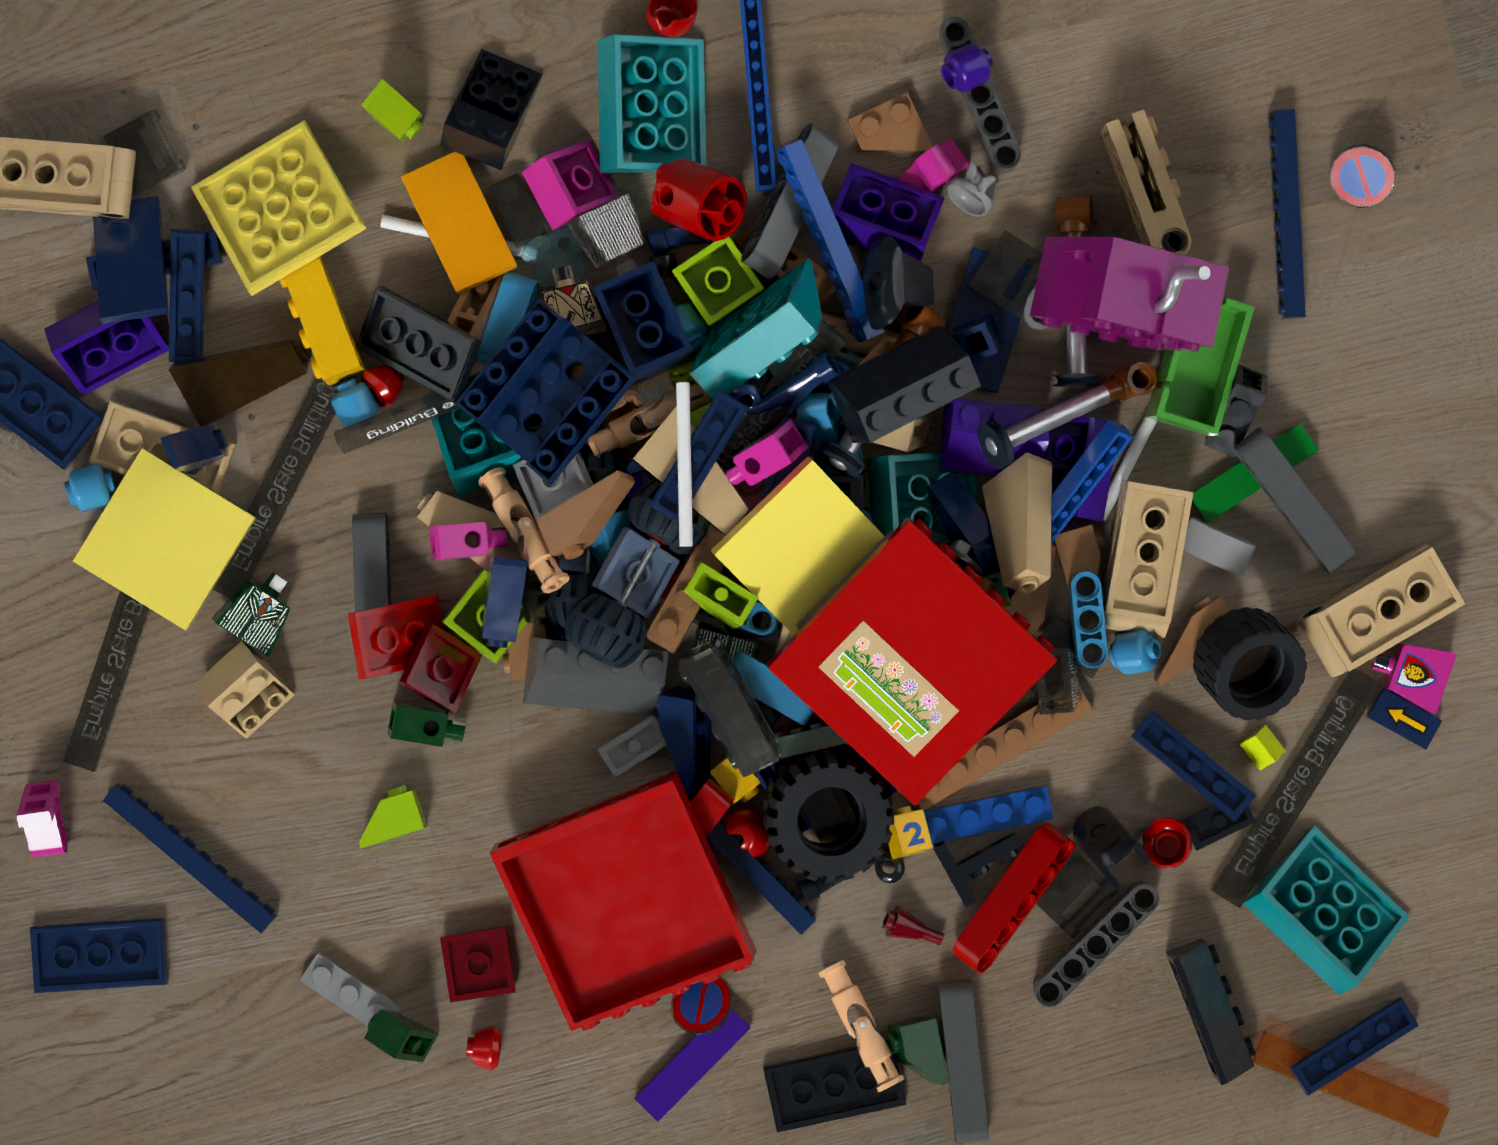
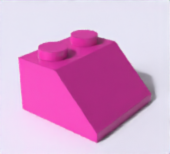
M590 140L545 155L522 171L552 231L578 221L581 217L584 218V216L589 215V212L591 214V211L595 212L594 210L597 211V208H603L608 203L610 204L620 198L608 174L600 173V159Z

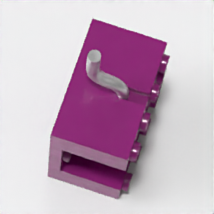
M1046 237L1030 316L1042 319L1041 325L1047 327L1061 328V324L1070 326L1069 332L1089 336L1090 330L1099 333L1098 339L1117 343L1118 338L1127 340L1126 346L1132 348L1198 352L1199 347H1213L1229 267L1117 237Z

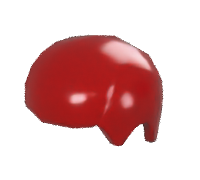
M650 0L646 8V22L658 34L670 38H679L692 29L696 20L698 3L696 0Z
M744 808L724 816V824L728 833L731 835L740 834L743 837L744 841L740 846L741 849H747L753 857L765 854L769 848L770 841L767 837L768 834L763 824L762 815L754 809Z
M1157 818L1153 820L1152 824L1143 833V849L1150 857V862L1160 868H1176L1183 864L1191 854L1192 835L1187 826L1175 818Z

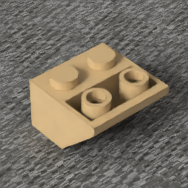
M244 641L238 643L193 684L206 705L246 739L295 696L294 692L270 665Z

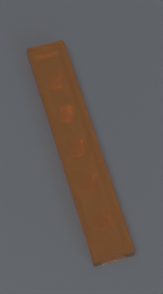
M1264 1031L1256 1049V1056L1253 1057L1252 1061L1257 1065L1296 1080L1289 1066L1310 1054L1313 1050ZM1354 1067L1318 1089L1437 1139L1450 1107Z

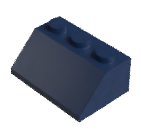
M654 261L593 286L596 300L626 369L636 379L633 385L666 372L669 368L693 353L692 346Z

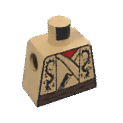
M571 265L552 269L556 288L543 291V302L571 322L586 336L609 332L590 283L586 281L575 284Z

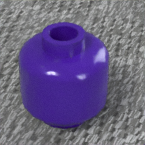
M968 43L945 55L944 65L941 66V73L944 81L951 89H956L962 93L968 92L989 80L991 75L990 67H992L993 61L985 48L981 49L974 43Z

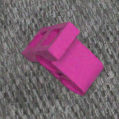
M950 138L942 145L936 144L913 162L912 167L898 176L897 180L934 193L949 182L952 177L957 176L968 168L969 162Z
M58 780L25 785L16 817L19 827H24L32 858L67 853L68 840L59 804L61 789Z

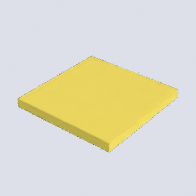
M305 120L191 186L251 296L367 229Z
M142 448L73 562L187 631L256 517L180 470H175L172 465Z
M808 456L710 551L752 594L759 597L758 600L794 635L799 630L796 625L885 536Z

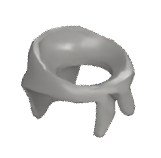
M974 162L969 164L966 175L962 177L954 176L950 179L947 185L948 197L962 211L975 217H981L993 209V199L997 189L996 178L994 176L982 177L980 172L977 171Z

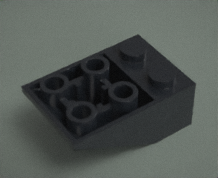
M481 49L444 123L440 146L502 171L543 74Z

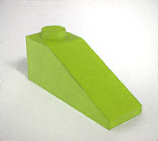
M381 79L361 104L375 121L403 143L407 138L410 140L414 139L423 127L421 120L424 118L423 115L383 79Z

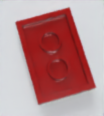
M428 595L347 613L358 678L368 679L405 670L426 623L435 624L444 630L443 623H441L442 615L438 595Z

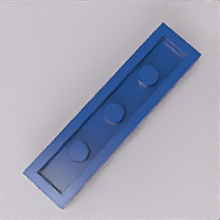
M1047 786L924 811L932 844L1054 819Z

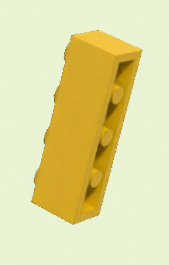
M322 255L280 279L279 282L282 288L288 287L292 299L287 300L289 309L294 319L300 318L303 329L299 330L305 349L311 347L315 359L310 361L317 380L322 378L330 386L363 373L365 368Z

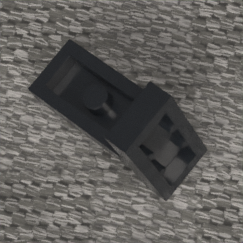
M1238 364L1219 434L1207 436L1205 446L1236 457L1233 447L1244 439L1258 407L1262 408L1267 397L1268 376Z
M1012 832L958 863L955 862L944 841L934 845L933 850L965 907H968L977 902V899L965 877L971 875L972 879L983 875L990 870L988 864L997 859H1000L1001 863L1010 860L1019 854L1017 848L1021 847L1022 843L1017 834Z

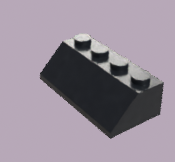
M941 325L838 375L828 382L853 443H871L981 387L969 355Z
M1199 939L1166 952V956L1212 1074L1221 1085H1224L1254 1067L1251 1057L1256 1056V1052L1250 1037L1244 1038L1239 1026L1244 1025V1021L1237 1006L1231 1007L1227 995L1232 994V990L1226 976H1219L1215 964L1220 963V959L1214 945H1207L1204 939Z

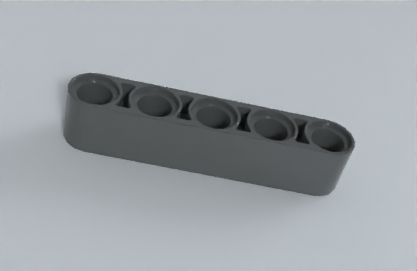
M950 17L942 24L939 40L945 55L968 43L977 45L970 26L963 18ZM956 26L963 31L964 37L960 41L953 42L946 37L945 31L949 27ZM990 77L986 83L978 86L987 90L989 94V99L985 103L975 102L971 97L972 90L961 92L990 164L996 171L1008 173L1014 170L1020 162L1021 150ZM988 118H996L1001 123V131L997 134L988 133L984 128V121ZM1003 148L1011 150L1014 154V162L1008 165L1000 163L996 156L997 151Z
M809 123L801 131L796 141L803 140L820 183H822L839 147V140L815 124ZM784 168L741 256L742 263L768 279L773 278L781 269L804 221L803 212L794 198L792 186L787 182Z
M1260 427L1233 447L1237 457L1316 561L1329 575L1356 555L1352 545L1270 437Z
M387 513L353 514L352 539L355 611L391 604Z
M1143 881L1132 884L1036 978L1032 990L1039 1004L1049 1008L1060 1004L1157 908L1160 900L1159 893L1152 885ZM1140 889H1148L1151 892V900L1145 906L1136 905L1134 900L1135 894ZM1119 912L1125 913L1128 918L1126 926L1122 929L1112 928L1111 918L1113 915ZM1093 936H1101L1104 939L1102 950L1095 953L1090 952L1087 949L1088 940ZM1070 959H1076L1080 961V971L1076 975H1066L1063 971L1064 964ZM1051 982L1057 985V993L1054 997L1045 999L1040 996L1039 992L1043 984Z
M971 979L938 983V993L956 1144L989 1141Z

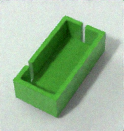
M1225 298L1221 305L1213 347H1199L1198 352L1164 349L1157 373V383H1160L1161 386L1154 388L1145 415L1146 418L1204 436L1219 434L1254 312V306Z

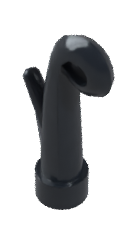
M883 849L884 853L878 860L873 857L869 864L871 866L875 864L876 874L884 883H895L904 874V861L902 858L892 860L890 850ZM885 861L893 863L895 866L893 873L888 874L883 871ZM861 868L853 871V874L855 875L862 871ZM803 876L795 881L804 901L808 904L821 898L820 895L844 881L843 876H837L836 882L825 883L822 877H818L816 881H813Z

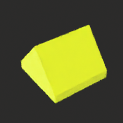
M1266 724L1239 744L1259 771L1276 762L1286 751Z

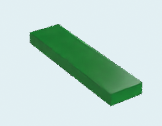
M1301 423L1273 440V443L1292 468L1318 452V449ZM1240 461L1194 491L1192 503L1203 520L1208 523L1261 489V487Z

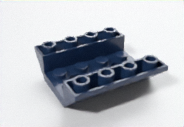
M538 298L455 404L477 423L492 431L526 461L525 464L548 484L552 485L636 379L624 366L581 330ZM582 363L584 367L582 376L579 379L572 380L570 378V369L573 365ZM539 415L542 419L541 427L536 432H530L528 429L529 420L533 416Z

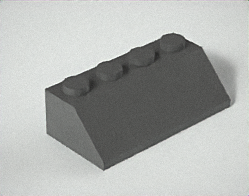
M530 637L523 703L652 715L658 701V695L662 693L665 685L668 651L644 648L642 654L635 662L625 668H614L587 655L567 640Z

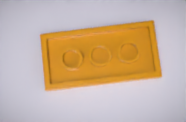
M453 152L401 176V180L457 295L517 268V264L464 155Z

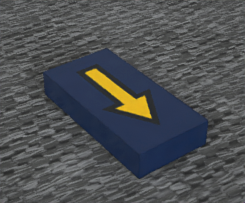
M1382 688L1367 715V718L1425 750H1427L1442 722L1437 717Z

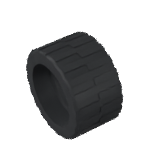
M1243 607L1238 610L1234 609L1216 618L1204 630L1201 638L1198 639L1197 647L1193 654V669L1199 683L1225 712H1228L1232 717L1242 718L1243 720H1260L1278 713L1279 710L1291 703L1290 701L1298 694L1306 677V655L1300 643L1272 614L1266 613L1263 609ZM1270 645L1267 659L1256 673L1244 680L1229 682L1234 665L1245 653L1259 646Z

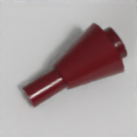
M896 906L893 911L889 909L883 920L882 928L886 929V937L923 939L936 945H941L944 938V933L926 927L924 923L899 906Z

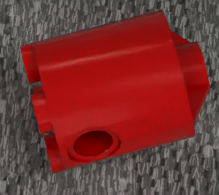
M685 158L672 161L670 164L664 163L658 168L656 172L657 181L651 203V210L655 215H658L668 223L712 241L726 239L736 231L743 220L747 200L744 186L736 178Z

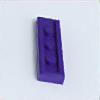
M729 1005L725 1017L718 1025L707 1031L699 1032L634 1099L658 1122L744 1036L751 1026Z

